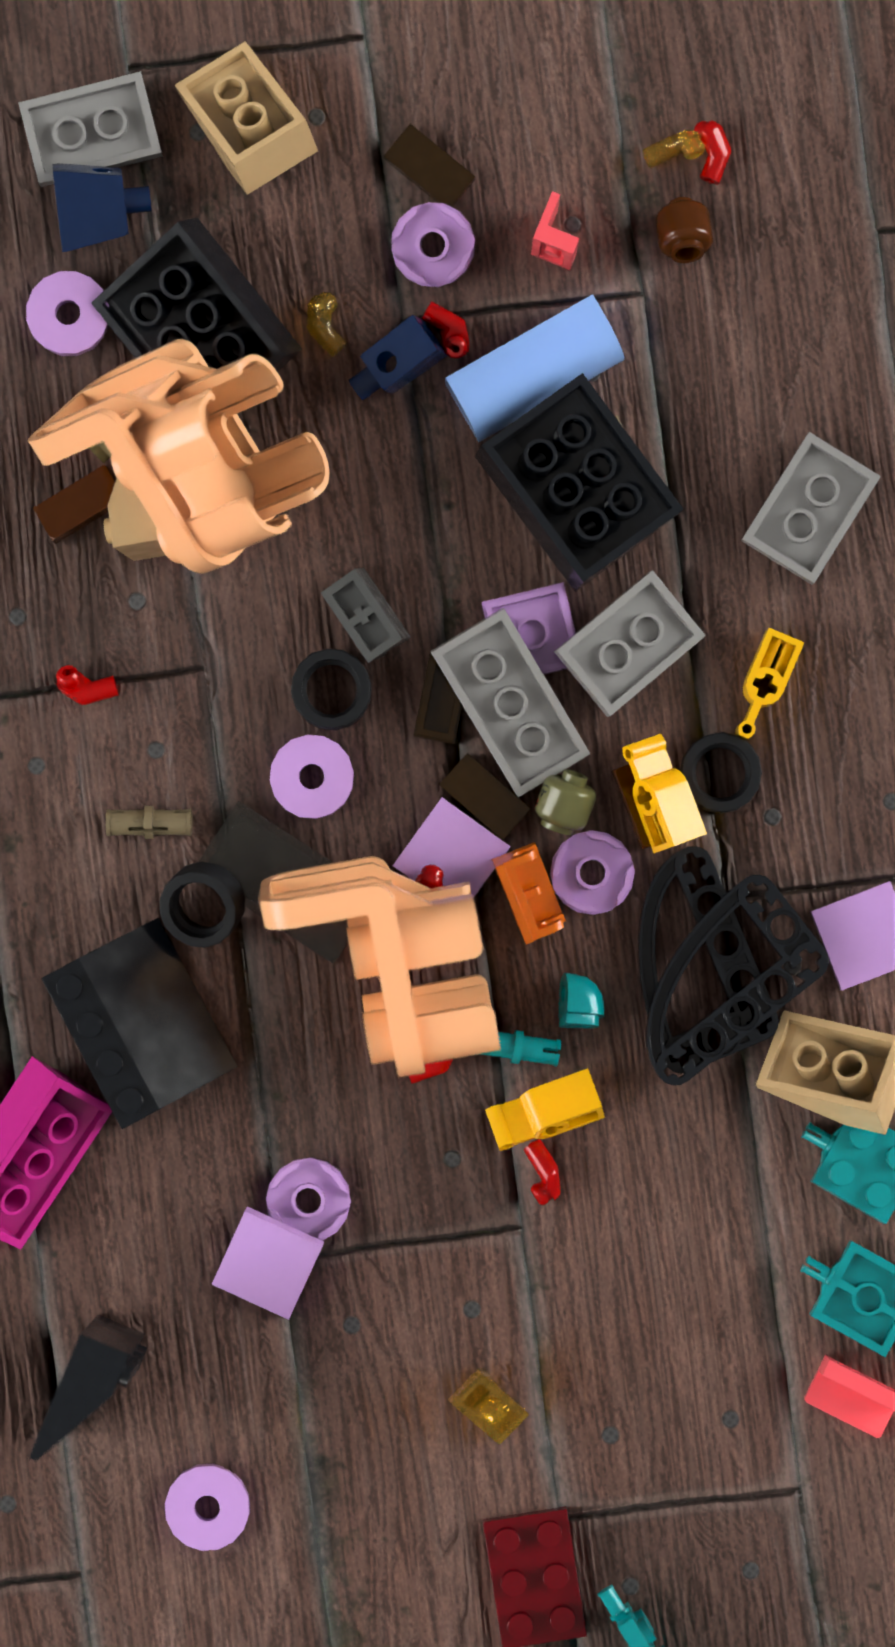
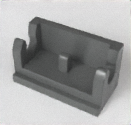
M365 568L353 569L321 592L368 663L380 659L386 655V652L411 638Z

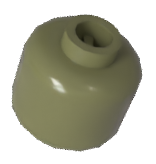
M564 769L562 775H550L544 780L535 805V811L542 819L540 823L542 826L564 835H572L574 830H581L586 827L597 798L594 789L586 784L588 777L579 772Z

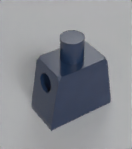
M62 163L52 164L62 252L72 251L128 235L127 214L152 212L149 186L123 188L121 168Z
M411 315L360 356L367 367L348 381L363 401L380 388L393 394L448 355L426 322ZM395 356L396 367L388 373L386 363L389 358Z

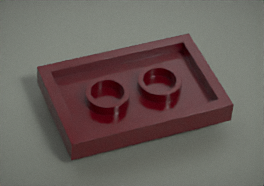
M567 1507L483 1519L502 1647H523L586 1637L587 1633Z

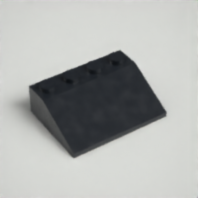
M197 217L177 222L91 303L135 358L176 339H184L197 347L210 368L219 369L245 356L256 354L269 361L278 372L302 350L301 346Z
M583 373L482 444L475 455L483 469L575 592L684 510Z
M159 918L41 978L121 1129L130 1126L238 1067Z
M97 1315L80 1333L29 1455L30 1459L38 1461L106 1402L119 1386L127 1387L132 1377L135 1376L136 1371L139 1370L148 1348L141 1345L144 1333L101 1315Z

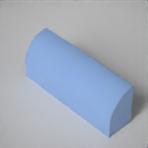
M592 294L445 377V385L479 443L512 424L583 373L587 380H590L622 362L624 354L609 321Z

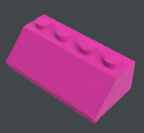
M33 1056L0 1104V1240L20 1250L112 1113L106 1101L61 1071Z

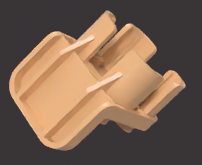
M176 339L97 378L76 394L28 439L29 444L44 466L104 442L111 453L112 467L116 477L127 489L135 491L156 525L158 542L164 554L171 561L182 564L196 573H208L228 565L246 547L285 532L292 525V522L287 514L275 517V515L315 499L325 490L329 482L328 460L315 435L310 432H304L259 451L237 414L276 397L283 390V381L269 361L262 356L250 354L219 369L210 368L197 347L184 339Z
M376 856L291 870L270 876L261 881L259 901L266 929H291L347 919L348 941L356 980L379 976L382 988L381 992L362 995L363 1021L371 1064L395 1060L398 1077L426 1073L425 1064L501 1050L488 984L482 975L475 974L411 986L409 970L474 959L481 954L483 947L469 881L429 888L391 871L388 864Z

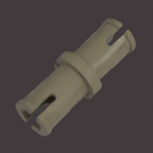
M145 806L144 810H106L107 836L144 835L145 839H154V835L192 836V809L154 810V806Z

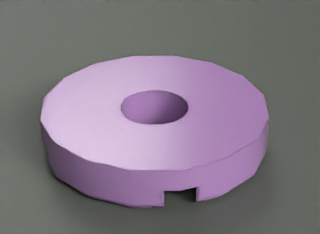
M427 202L412 207L399 218L392 232V253L396 266L407 279L421 286L441 287L455 282L468 270L474 258L476 239L471 224L459 210L444 203ZM431 232L440 234L445 241L444 251L437 257H429L422 249L423 238Z
M59 271L43 278L32 289L26 304V321L34 339L45 349L60 356H79L93 350L100 343V340L109 328L107 322L91 304L103 292V289L91 277L76 271ZM65 303H74L80 308L79 319L71 325L62 324L57 320V311Z
M304 735L291 739L278 750L271 764L270 784L274 797L285 810L300 818L318 819L332 815L346 803L353 789L354 771L349 756L338 743L325 736ZM308 765L319 766L324 773L322 785L315 789L304 787L300 782V773L304 767Z
M592 830L574 834L563 842L552 858L550 870L553 890L561 902L578 913L590 915L609 912L621 904L632 889L635 874L631 855L623 843L608 833ZM586 861H597L604 868V878L597 885H588L581 879L580 869Z
M312 1157L293 1160L280 1168L269 1184L266 1197L269 1217L321 1241L335 1234L347 1219L351 1204L349 1185L342 1173L327 1161ZM311 1188L318 1192L321 1204L317 1210L305 1212L298 1207L296 1197L302 1189Z
M199 1464L183 1471L170 1486L165 1501L166 1521L173 1535L186 1546L200 1551L219 1550L233 1543L244 1530L250 1513L249 1494L243 1481L235 1473L216 1464ZM203 1496L214 1497L219 1503L220 1511L213 1518H204L196 1511V1501Z

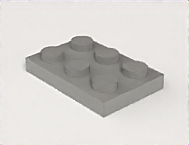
M141 71L18 102L40 187L54 184L52 164L62 163L119 168L163 156Z
M808 432L741 541L813 585L881 476L816 435Z
M652 570L557 648L554 653L606 717H609L706 635Z

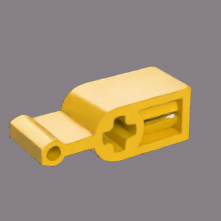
M768 628L765 631L744 680L743 694L750 703L743 722L736 727L735 735L746 741L755 733L754 722L760 708L768 707L780 699L804 642L772 628ZM782 645L773 668H771V665L779 649V646ZM764 677L770 679L768 686L774 689V692L767 693L763 698L757 696L758 688L753 685V681L759 682ZM743 727L748 729V734L743 732Z
M662 734L622 747L623 756L629 762L636 781L633 786V799L653 853L661 852L706 835L707 832L689 784L682 772L673 768L666 750V741Z
M588 1068L534 1087L523 1093L520 1098L485 1109L500 1151L510 1149L514 1145L534 1138L546 1139L605 1118Z

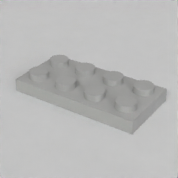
M501 608L430 651L517 797L542 784L548 776L557 775L564 769L590 755L582 738L504 608Z

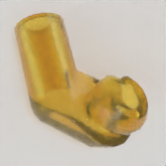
M688 129L665 137L642 149V154L648 167L652 169L682 153L686 159L694 160L703 154L705 145L701 141L702 136L697 131Z
M322 292L319 295H314L307 305V330L331 357H334L346 346L347 342L331 326L332 313L337 308V300L331 293Z

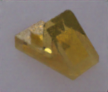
M483 1367L478 1368L448 1398V1401L499 1445L529 1416V1413L523 1406L503 1390Z

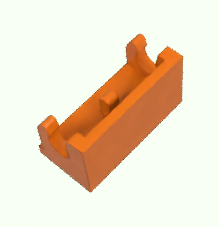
M535 842L491 859L526 945L564 928L563 922L566 921Z

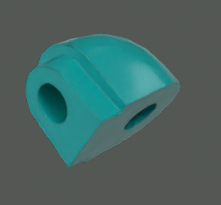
M563 973L559 987V1028H598L599 1018L604 1017L603 995L598 986L587 977Z

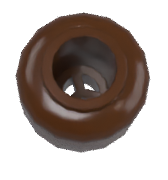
M678 197L671 200L669 204L665 205L658 212L655 220L658 244L661 252L667 257L672 258V260L678 263H691L699 260L710 249L713 243L710 214L708 208L702 203L688 197Z

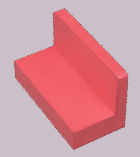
M552 191L533 237L531 255L570 270L576 257L579 238L552 227L560 201V194Z
M827 1355L824 1356L804 1397L806 1403L876 1438L882 1436L895 1411V1389Z

